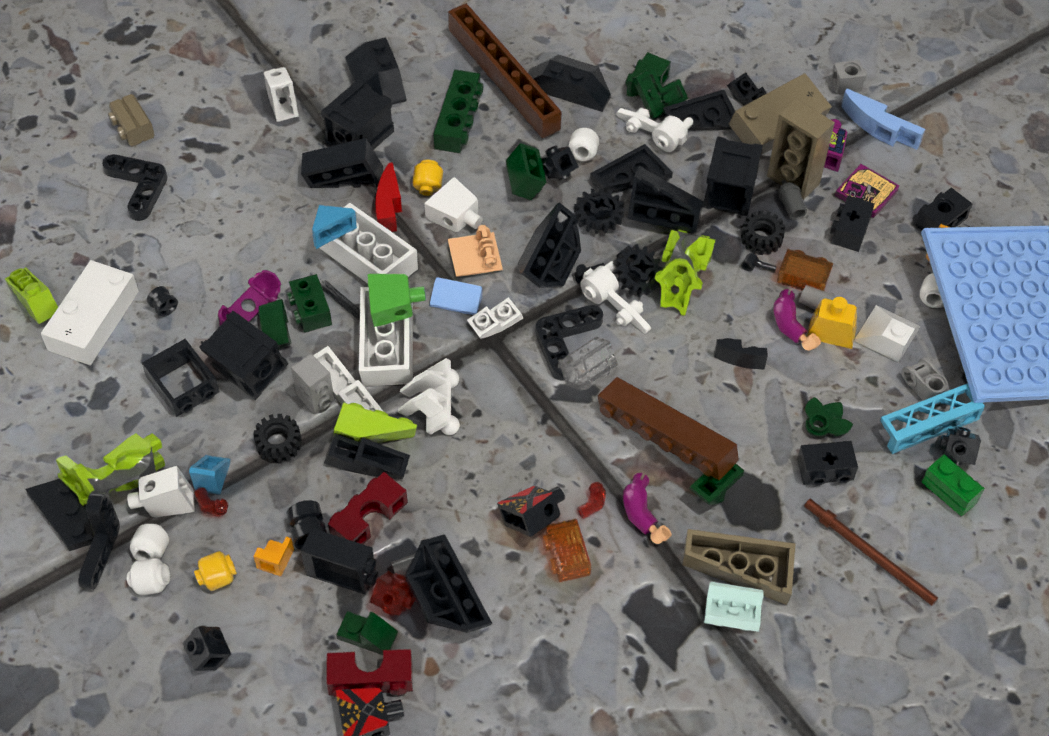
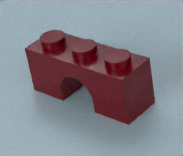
M383 472L378 478H373L368 483L366 489L359 495H354L342 511L332 515L328 522L329 533L360 544L366 543L371 538L369 524L363 520L364 517L370 513L377 512L390 520L408 503L407 490Z
M411 649L383 650V662L377 670L372 672H365L357 667L355 652L327 653V689L329 696L334 695L337 697L336 690L381 688L383 693H391L392 695H403L407 692H413Z

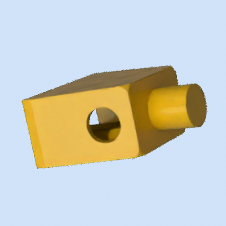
M836 297L833 300L822 299L811 317L807 337L810 334H815L821 342L852 349L857 329V307L848 304L847 300L843 297Z

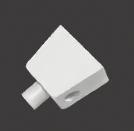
M282 67L265 71L264 78L267 93L277 122L298 117L293 83L286 68ZM280 97H284L287 99V101L283 104H280L279 100Z
M455 177L424 203L426 219L454 232H459L467 224L477 229L483 221V218L478 215L477 197Z
M177 466L141 477L139 479V492L127 495L128 504L131 509L144 507L151 517L195 512L194 489Z

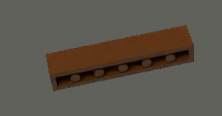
M618 377L597 395L600 412L605 417L614 419L625 429L633 430L644 440H650L659 445L663 451L671 452L684 463L697 467L707 476L720 480L739 461L737 444Z

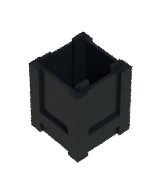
M355 81L321 111L326 133L324 136L325 142L334 146L366 138L374 150L394 132V122H392L391 117L392 99L386 95L381 96L371 90V86L365 82Z
M717 136L706 181L708 185L703 208H715L736 212L741 216H748L763 145L731 141Z
M232 311L226 315L227 319L208 340L201 341L199 348L209 357L212 362L210 365L214 370L256 400L269 383L289 363L281 356L278 350L279 345L275 340L238 313Z

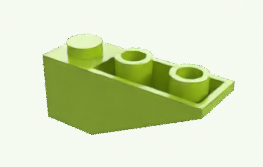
M26 267L14 270L9 277L5 278L12 291L38 324L50 319L54 315L58 306L49 288Z
M343 402L334 428V435L336 433L360 442L361 438H365L375 443L415 437L417 425L407 418L400 417L397 419L390 417L384 411H370L364 409L360 404H347Z

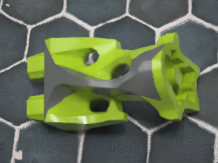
M671 230L662 256V262H667L663 270L655 275V280L659 282L662 289L660 307H675L680 311L681 315H686L692 290L702 289L703 283L697 276V272L699 270L706 271L709 262H711L715 239L704 235L689 234L687 231ZM673 285L679 287L677 293L672 292L671 287Z
M135 433L104 456L103 461L107 465L99 469L88 468L81 463H75L66 455L56 459L60 470L58 478L78 496L82 505L87 504L88 497L92 491L108 494L112 490L118 492L138 488L141 477L156 473L157 470L165 466L164 458L157 452L162 448L161 440L153 433L145 438H141Z

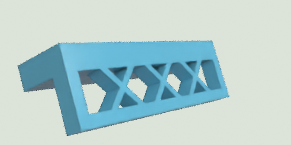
M967 383L882 416L880 422L890 435L887 447L894 454L947 433L948 428L955 430V427H962L980 419L985 406L983 403H974ZM966 393L971 402L965 404L956 401V397ZM937 403L949 405L950 409L949 411L942 412L935 410L934 406ZM917 411L929 414L928 418L923 421L912 418V415ZM899 420L907 424L905 428L896 431L891 421Z

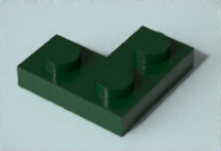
M654 68L648 69L632 78L645 108L649 111L650 119L663 114L664 107L689 99L680 79H676L662 87Z

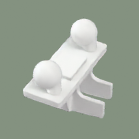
M445 358L430 367L400 389V393L408 397L418 392H423L398 408V413L408 417L421 410L426 415V432L429 434L441 430L446 435H453L457 433L460 427L459 420L451 415V388H454L459 383V374L454 369H451V361Z

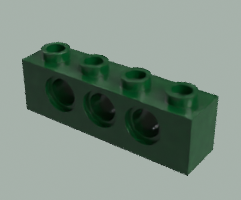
M454 69L433 134L434 149L461 154L463 145H467L469 132L467 131L468 128L472 129L474 122L473 112H477L479 105L478 96L483 94L484 84L480 83V73Z

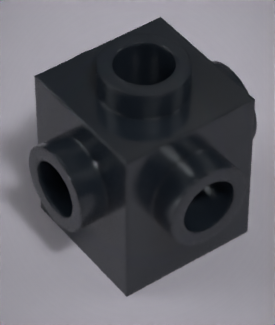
M557 145L545 150L546 154L541 157L544 174L548 179H565L571 175L570 172L579 167L570 147L558 148Z
M955 427V430L948 428L947 434L941 436L939 450H943L942 454H945L959 466H962L963 463L975 465L981 439L979 435L970 433L971 430L967 428Z
M204 625L196 627L183 642L194 671H215L231 655L220 627H206Z

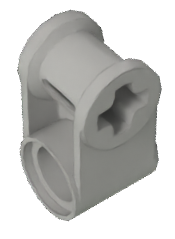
M921 358L919 363L902 369L904 381L916 392L922 401L946 392L948 381L928 358Z

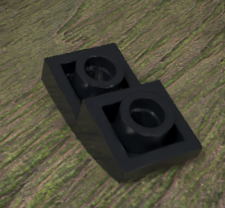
M746 72L727 85L744 106L767 94L763 86L759 89L756 87Z
M725 338L716 340L714 351L715 358L728 364L749 369L765 370L768 357L767 348L755 346L742 348L741 339Z

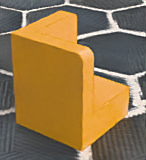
M286 537L283 544L269 540L265 549L258 547L253 556L256 568L282 576L294 551L292 538Z

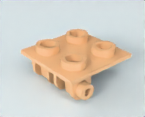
M480 225L476 235L448 239L456 277L503 270L494 232H490L486 225Z

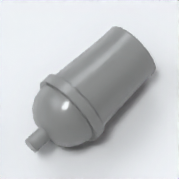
M806 285L799 303L816 310L822 299L833 300L836 296L834 293H828Z

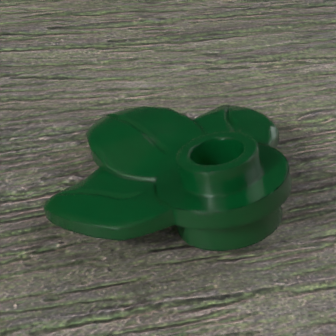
M813 397L805 406V413L807 415L805 428L814 437H824L827 434L842 436L853 427L852 422L842 419L843 405L841 402L822 405L817 398Z

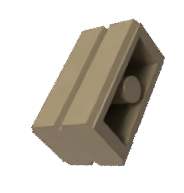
M133 94L122 97L121 100L117 99L110 102L109 108L111 112L108 113V117L113 126H118L117 132L122 141L126 139L128 144L133 147L142 141L145 142L154 138L155 134L152 123Z

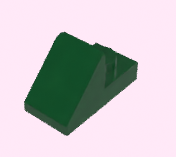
M735 464L720 480L703 474L689 489L708 505L721 503L724 501L726 491L743 476L744 469Z
M347 611L336 636L338 640L383 655V650H391L398 635V630L374 612L370 611L368 618Z

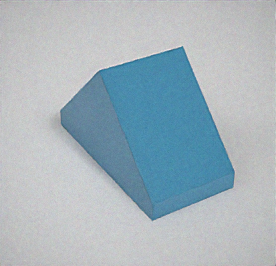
M319 205L312 228L314 247L318 249L356 229L355 210L353 208Z
M205 455L193 464L189 469L195 491L220 495L231 459Z

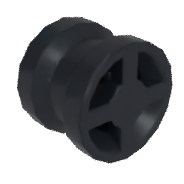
M164 286L153 289L146 300L150 307L155 308V312L160 317L170 315L178 305V300L173 295H170L169 290Z

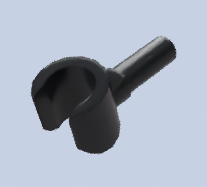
M749 253L741 265L746 271H752L755 266L773 272L777 268V266L760 261L754 253Z
M601 263L592 267H586L583 264L578 265L574 274L576 282L580 283L584 273L590 268L595 270L598 266H605V264Z

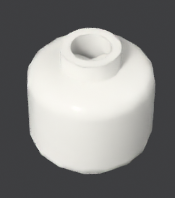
M576 129L572 133L568 145L574 158L579 161L591 160L597 153L599 137L592 129Z
M934 273L926 276L920 289L921 301L931 308H943L944 305Z
M143 524L136 530L130 541V551L137 561L152 558L161 559L169 544V536L160 525Z
M158 558L136 561L127 573L128 585L139 595L162 592L170 581L168 566Z

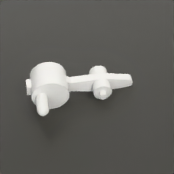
M620 108L616 112L618 118L626 121L628 132L636 133L639 129L652 132L654 143L666 152H672L678 145H683L686 142L688 129L693 124V119L687 117L682 122L675 116H667L661 123H657L649 119V111L644 108H640L637 112Z
M610 261L605 266H598L595 270L591 268L587 270L580 282L583 294L587 299L595 304H600L605 299L608 300L619 311L616 314V323L618 325L626 326L632 323L644 334L651 330L650 325L640 316L643 312L642 302L633 300L628 304L615 293L619 288V284L612 273L616 268L613 265V261Z

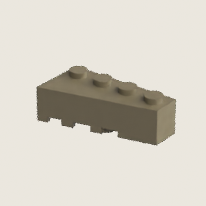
M688 529L682 565L735 586L763 590L764 597L787 605L792 595L796 544Z

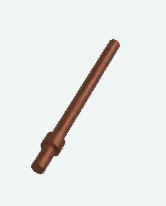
M811 498L805 503L804 507L817 516L821 524L827 528L831 527L931 606L935 604L938 600L936 595L836 519V514L829 509H823Z

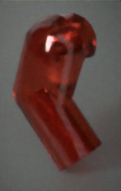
M594 482L589 486V501L577 507L578 513L583 519L601 510L605 505L606 490L600 482Z
M199 488L194 492L195 498L204 514L220 517L227 513L228 502L222 498L221 501L219 499L216 501L211 500L206 488Z

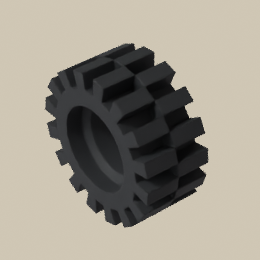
M759 211L758 215L756 212H753L751 217L748 215L743 222L741 242L746 244L745 248L747 250L752 248L751 252L754 254L757 250L760 251L759 255H763L764 251H766L767 255H770L772 250L775 253L778 251V247L781 248L785 224H783L781 218L778 219V215L770 216V211H767V214ZM766 230L770 232L772 235L761 236L755 233L754 231Z
M271 414L268 421L265 417L261 419L262 425L257 423L253 435L259 455L261 454L262 459L266 460L268 458L270 463H274V459H277L278 463H282V458L289 461L291 460L290 455L295 457L297 450L300 451L302 443L300 429L294 419L291 421L288 415L283 419L282 414H277V418H274L273 414ZM276 433H284L288 436L280 444L268 442V438Z

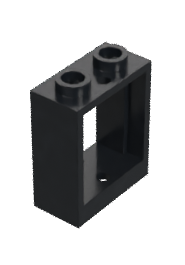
M186 339L142 362L147 379L176 417L191 411L193 407L205 400L212 399L220 392L215 376ZM189 362L204 382L174 399L160 381V378Z
M311 529L301 550L306 576L366 595L369 587H374L378 578L373 548L320 530Z

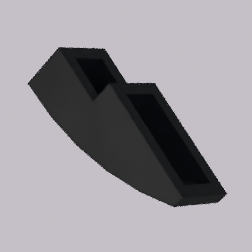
M335 433L330 442L324 464L368 476L379 477L385 472L392 479H403L410 455L365 438H361L360 442Z

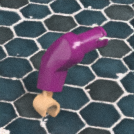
M789 289L782 290L779 298L773 304V311L779 330L795 343L802 341L801 344L805 350L815 349L821 344V340L815 334H810L808 337L805 336L807 330L796 319L795 294L791 291L790 295H788Z
M636 473L633 476L632 483L627 485L623 491V502L628 519L644 534L651 532V540L656 544H660L669 539L672 533L664 525L656 528L658 520L647 506L646 487L649 484V478L645 474L643 480H641L640 478L643 473Z

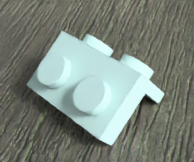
M710 582L704 623L759 632L764 591Z

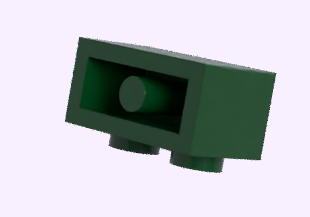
M519 143L505 160L513 195L532 200L546 184L540 151L537 148Z
M317 274L289 281L288 301L290 306L295 305L296 310L293 311L297 325H302L304 333L331 326L330 309Z

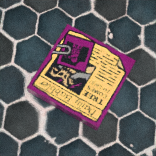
M860 164L836 190L835 196L846 202L847 196H852L875 203L871 216L875 218L897 193L900 185Z

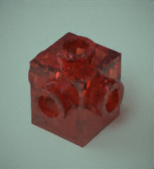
M388 571L377 578L369 602L382 608V611L386 614L398 616L405 610L412 608L415 597L404 575L393 574Z

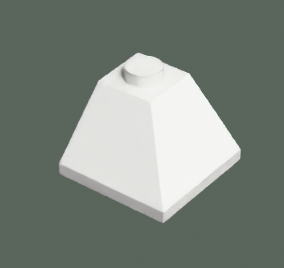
M876 305L856 336L855 342L899 363L920 326Z

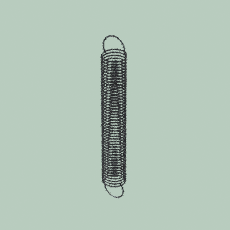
M325 280V284H321L322 290L347 311L350 310L349 313L359 320L360 309L336 288L332 290L334 287Z

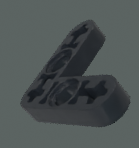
M117 154L106 156L102 161V165L107 176L138 183L127 206L130 217L135 221L147 219L167 182L168 177L165 167L159 163ZM135 167H138V168L141 169V170H140L139 172H137V173H130V172H129L132 168H135ZM146 189L154 190L149 195L142 194Z
M588 305L543 317L536 322L535 334L549 370L555 379L564 381L573 374V361L563 338L599 328L603 323V311L600 307ZM592 315L596 319L592 320V318L588 316ZM565 320H573L576 325L566 327L563 322ZM543 327H547L550 330L549 338H547L546 330L542 329ZM550 345H558L561 350L553 353L547 348ZM561 359L563 368H566L565 371L558 368V360Z
M92 491L87 500V515L96 534L78 578L80 587L92 590L97 587L120 528L119 519L109 495L99 491Z

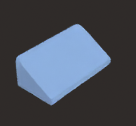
M436 277L430 306L475 315L482 300V287Z

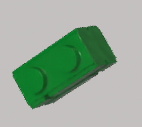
M945 454L927 469L922 484L961 517L978 503L985 489Z

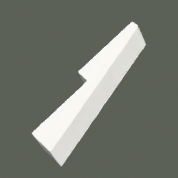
M329 346L313 355L330 372L334 397L341 405H343V402L347 404L357 403L370 411H383L359 380L355 381Z

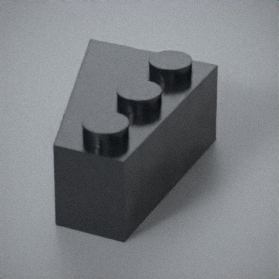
M366 138L302 153L301 175L310 188H339L340 184H354V188H361V184H375V187L378 188L383 173V165Z
M639 166L634 176L627 219L696 233L704 201Z

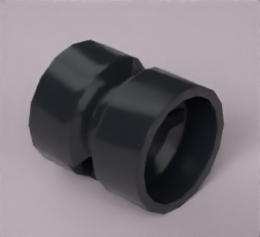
M305 500L297 502L288 508L286 513L289 525L293 528L291 533L297 549L302 550L312 528L327 533L320 504L317 501Z

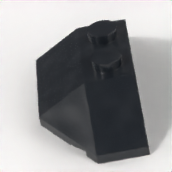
M386 37L360 43L345 56L354 82L359 80L370 85L371 90L391 98L392 105L407 101L400 70Z
M558 54L528 71V74L547 95L603 112L611 98V93L600 68Z
M560 202L556 204L535 229L518 262L520 273L539 288L563 287L581 253L577 216Z
M446 535L421 540L405 580L427 623L465 633L491 626L492 621Z

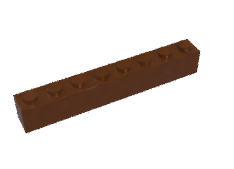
M465 3L449 10V31L538 135L543 139L561 130L562 111L470 6Z

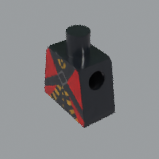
M532 486L498 502L497 505L506 527L531 537L560 517L561 513L557 504L565 500V495L558 486L549 491Z
M381 688L336 690L344 736H389L388 720L404 717L402 700L385 703Z

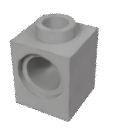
M860 60L834 63L831 81L836 94L845 93L846 89L854 92L862 91L864 82L867 80V71L862 67Z

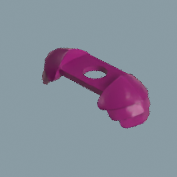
M263 270L248 280L250 287L229 308L225 305L221 306L218 311L219 325L223 324L227 319L226 315L232 311H235L250 322L259 313V306L276 301L281 289V282L277 275ZM245 300L253 301L255 309L251 312L243 310L242 302Z

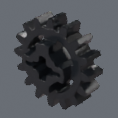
M592 188L590 194L585 191L582 192V198L577 197L576 204H574V213L579 220V227L586 225V231L589 232L591 229H595V234H598L599 230H603L606 234L608 228L616 230V224L621 225L622 218H624V202L619 201V195L612 196L611 190L604 193L603 188H600L599 192Z
M635 244L632 248L627 246L616 255L617 259L613 261V265L616 268L612 273L618 275L617 281L622 282V290L629 289V295L637 292L638 297H641L643 294L649 295L660 286L659 282L655 280V275L663 270V267H658V263L661 260L654 259V251L648 253L646 246L640 250L638 244Z

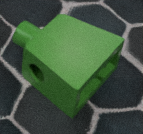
M367 274L370 310L374 327L410 318L413 316L412 303L426 301L424 286L410 288L408 276L405 274Z

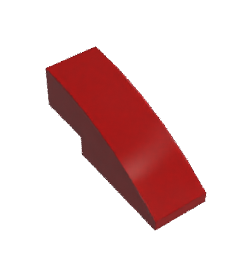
M392 162L387 164L378 184L376 216L378 223L389 231L396 232L395 213L402 212V204Z

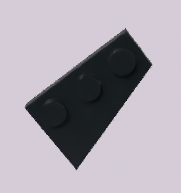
M724 89L663 108L665 118L667 116H675L682 122L687 117L692 118L693 124L688 130H733L729 123L735 113V109Z
M643 144L590 173V180L599 189L603 188L604 193H607L609 190L613 192L633 187L634 176L639 166L664 180L672 178L673 172L646 144Z
M61 479L25 489L69 551L91 545L94 535L90 519L87 515L86 504L82 505L78 496Z

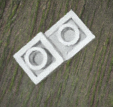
M508 297L491 310L486 306L467 319V322L479 338L482 339L509 328L522 320L523 316Z

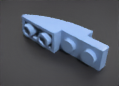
M850 89L845 90L841 107L863 130L892 147L898 141L916 150L919 148L925 132L924 128L887 113V105Z

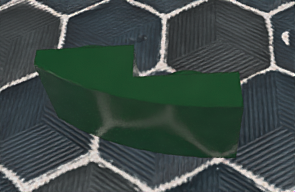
M280 299L259 306L262 332L275 340L279 345L278 348L292 344L287 327L289 321L283 300Z

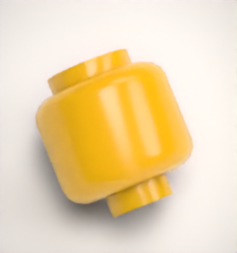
M422 160L414 167L412 185L421 195L430 196L441 189L443 169L436 161Z
M221 551L200 558L198 560L199 569L194 571L198 584L200 586L205 584L210 591L231 584L234 579L233 575L237 574L230 555H225Z

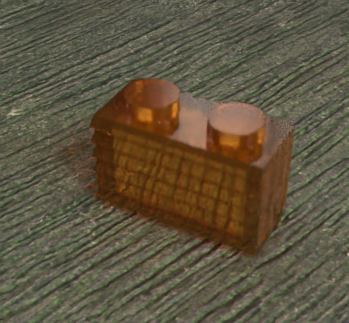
M787 249L779 270L777 282L792 288L801 289V291L804 290L806 285L825 291L834 263L829 262L823 257L816 258L806 255L801 250Z
M574 518L573 520L569 519L568 521L547 525L546 535L542 536L545 551H550L552 558L549 559L552 574H557L559 582L591 575V562L577 519Z

